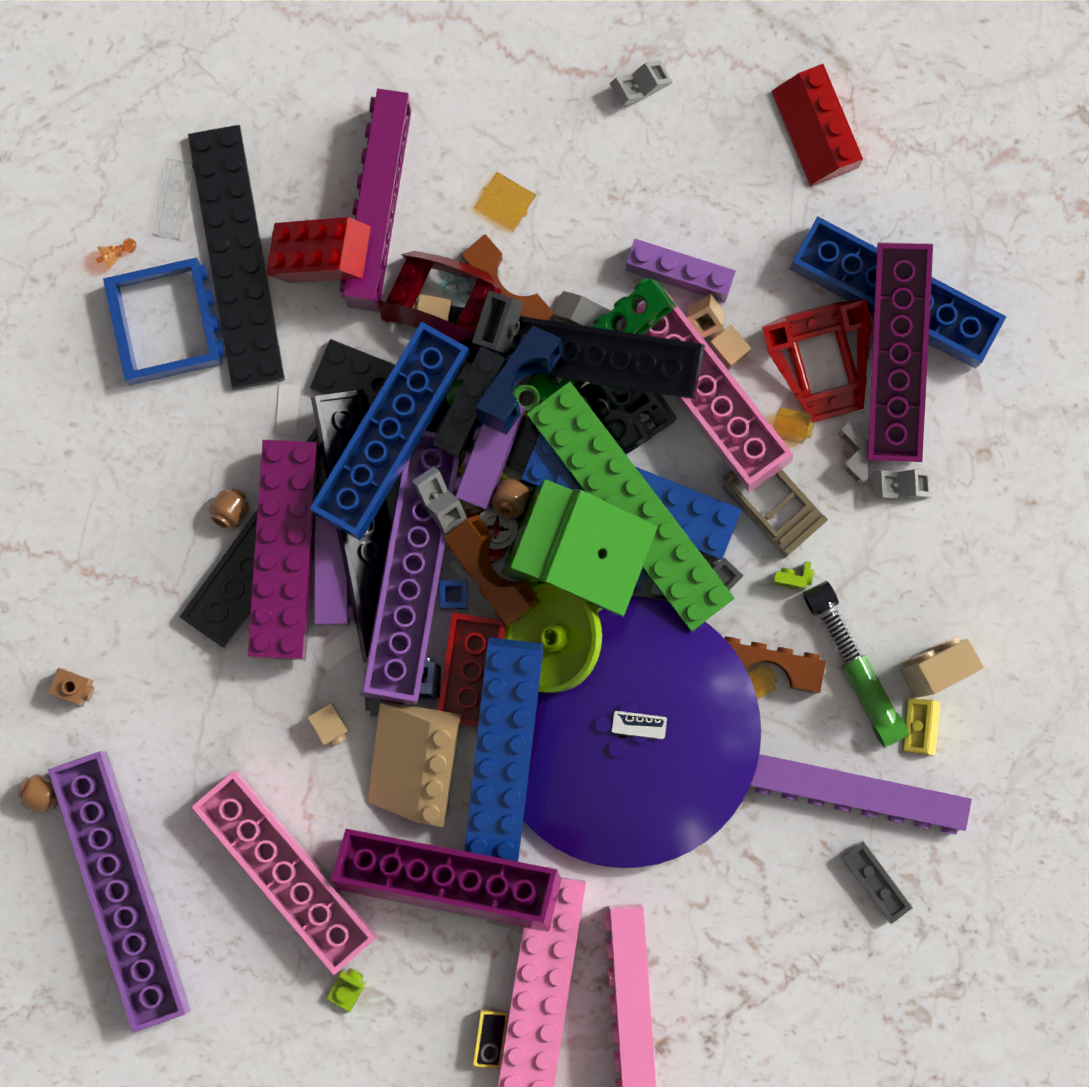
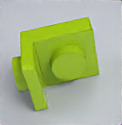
M805 561L803 563L800 576L796 575L797 571L781 568V572L776 571L773 574L771 584L803 591L807 585L811 586L814 570L810 569L811 562Z
M349 968L348 971L343 969L326 999L351 1012L367 983L362 980L364 975L352 968Z

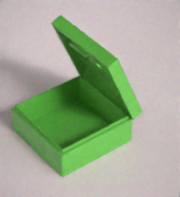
M545 479L532 491L501 574L519 581L526 580L529 585L539 581L545 582L609 612L624 616L658 526L587 492L577 489L571 490ZM601 548L605 550V556L602 559L598 557V551Z

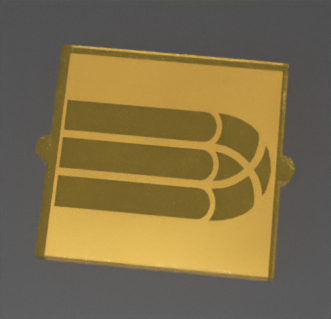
M496 172L488 187L483 188L484 193L476 204L475 210L514 232L523 216L526 217L528 215L527 210L535 199L536 194Z

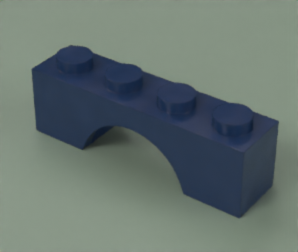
M532 326L529 332L520 338L517 349L513 354L508 355L503 369L499 374L494 375L486 393L481 395L476 401L475 409L480 423L505 435L508 434L521 415L518 399L513 394L515 387L522 379L529 375L537 373L549 374L563 354L561 338L535 326Z

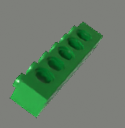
M652 278L644 279L634 287L635 291L628 297L620 298L614 304L613 310L608 314L599 316L593 322V327L618 331L617 323L620 319L624 318L625 326L621 332L643 335L677 306L658 281ZM642 301H645V310L641 314H638V304ZM533 374L534 377L528 381L531 386L538 390L542 401L546 400L568 382H571L576 390L586 383L565 378L558 383L557 377Z

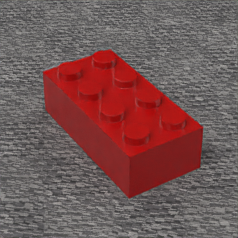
M350 217L274 223L266 275L288 283L363 279L371 226Z
M452 613L438 710L462 714L460 725L478 727L488 639L489 637L504 639L506 624L500 619Z

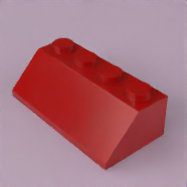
M824 64L799 72L771 91L810 187L859 168L863 157Z

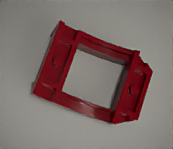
M418 251L401 254L406 261L386 302L378 300L381 320L386 323L389 321L395 322L400 326L417 329L420 323L423 322L459 343L465 339L472 341L488 291L501 294L502 289L488 272L451 258ZM431 269L455 274L476 282L457 324L412 308Z

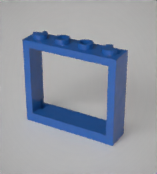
M197 257L103 278L124 379L129 385L223 364L221 356H225L222 340L218 341L216 331L220 330L217 316L212 315L210 307L214 305V299L211 289L207 290L205 280H209L205 264L201 265ZM192 271L209 354L137 370L120 287Z

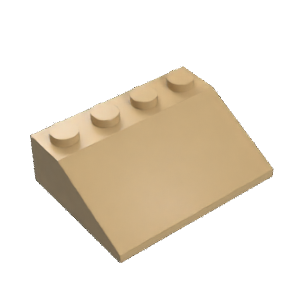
M381 701L367 802L416 823L443 827L448 814L462 714Z

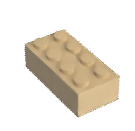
M956 637L940 642L930 647L927 652L917 654L904 661L906 666L900 669V672L914 698L934 695L984 669L969 639L960 641Z

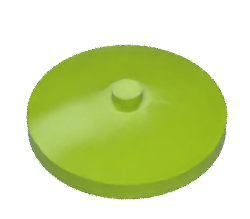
M547 583L537 585L531 589L541 603L518 621L506 626L504 639L544 643L539 691L550 693L568 691L582 683L597 663L602 644L600 619L592 603Z

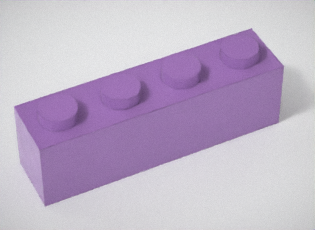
M635 238L625 271L652 278L703 296L712 293L716 300L726 302L736 270Z
M519 405L521 415L507 435L484 424H478L473 435V440L476 441L473 451L468 450L463 465L467 466L463 476L459 475L455 483L454 491H457L456 498L489 509L526 407Z
M315 516V624L317 626L350 625V619H354L352 603H350V593L337 528Z

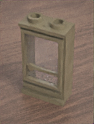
M732 470L723 477L725 482L721 487L785 558L828 521L826 516L815 507L783 470L777 472L750 493Z

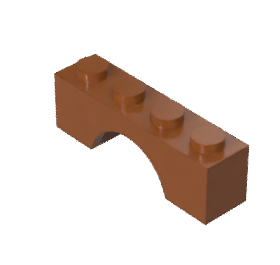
M486 234L461 254L463 263L481 269L491 275L502 289L501 295L524 302L520 316L549 321L554 319L555 313L538 294L518 296L510 293L503 287L498 278V268L503 259V253Z
M477 514L464 520L448 533L444 539L448 543L449 550L464 565L465 572L479 586L482 596L489 600L494 607L497 617L508 626L526 615L540 604L541 601L526 580L519 582L508 581L495 572L489 559V546L494 536Z
M725 636L724 639L734 649L745 669L757 662L772 663L786 674L790 689L814 694L820 693L826 661L819 660L820 655L804 652L803 656L793 654V649L778 647L777 651L766 649L767 644L751 642L749 646L740 644L741 639Z

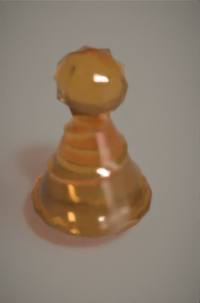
M127 238L119 246H97L101 257L96 259L98 264L104 261L108 269L111 270V267L125 251L132 253L136 250V242L131 238Z

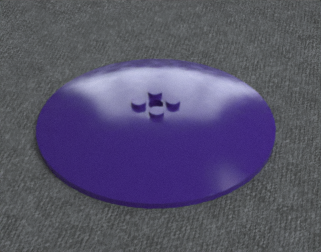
M631 596L624 616L616 615L605 609L598 612L602 629V644L597 663L589 676L578 686L568 691L558 693L538 691L523 818L528 827L540 838L565 854L588 863L616 868H636L661 864L693 851L714 836L729 821L744 800L757 768L761 746V718L757 696L742 661L729 643L706 622L702 623L695 630L690 631L668 602L648 597ZM621 711L666 717L665 738L658 739L634 735L619 738L616 733L612 732L614 712Z

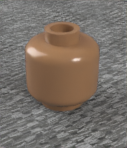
M505 479L499 483L492 497V506L502 517L518 518L524 513L529 503L530 491L519 479Z
M234 488L231 491L221 490L209 507L211 520L217 526L226 530L238 527L249 511L245 494Z
M34 774L31 778L26 777L17 796L21 798L20 801L23 807L39 814L46 813L49 808H56L58 800L51 779L39 774Z

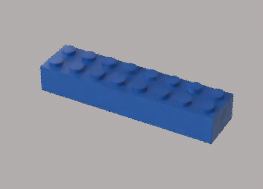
M817 216L789 270L847 301L866 299L869 312L874 314L877 247ZM932 277L928 344L976 369L983 362L1007 316Z
M420 323L312 503L310 510L315 516L361 541L469 359L468 347L427 324Z
M539 433L521 481L535 488L546 479L571 490L583 491ZM636 467L700 553L717 561L722 560L742 509Z
M492 637L488 639L465 852L519 861L544 643Z

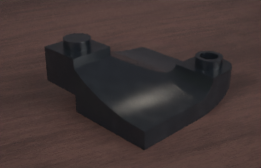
M590 382L577 390L582 397L588 399L589 407L626 455L673 424L677 419L664 397L657 393Z

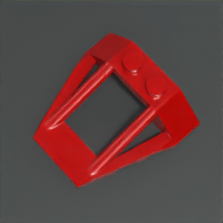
M866 299L827 304L783 316L762 326L768 354L812 423L864 409L867 359H869L870 351L869 339L872 331ZM856 329L857 372L845 333ZM834 332L849 384L811 393L797 341ZM788 348L797 381L781 351L782 349Z

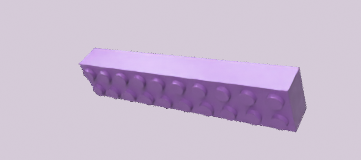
M425 431L399 476L362 684V697L415 706L418 702L445 546L444 537L447 534L443 533L421 502L412 481L432 467H435L440 471L448 491L454 494L459 465L458 458L433 446L438 433Z
M99 751L48 769L132 1033L186 1015L191 1010L107 751Z

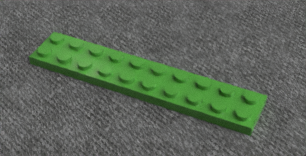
M568 382L526 414L584 492L658 526L642 568L690 631L695 630L735 599L571 382Z

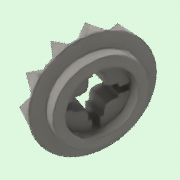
M494 508L486 509L479 515L487 527H493L496 519H498L499 528L504 530V532H499L496 539L493 537L489 548L493 551L505 549L514 542L518 532L515 518L502 517Z

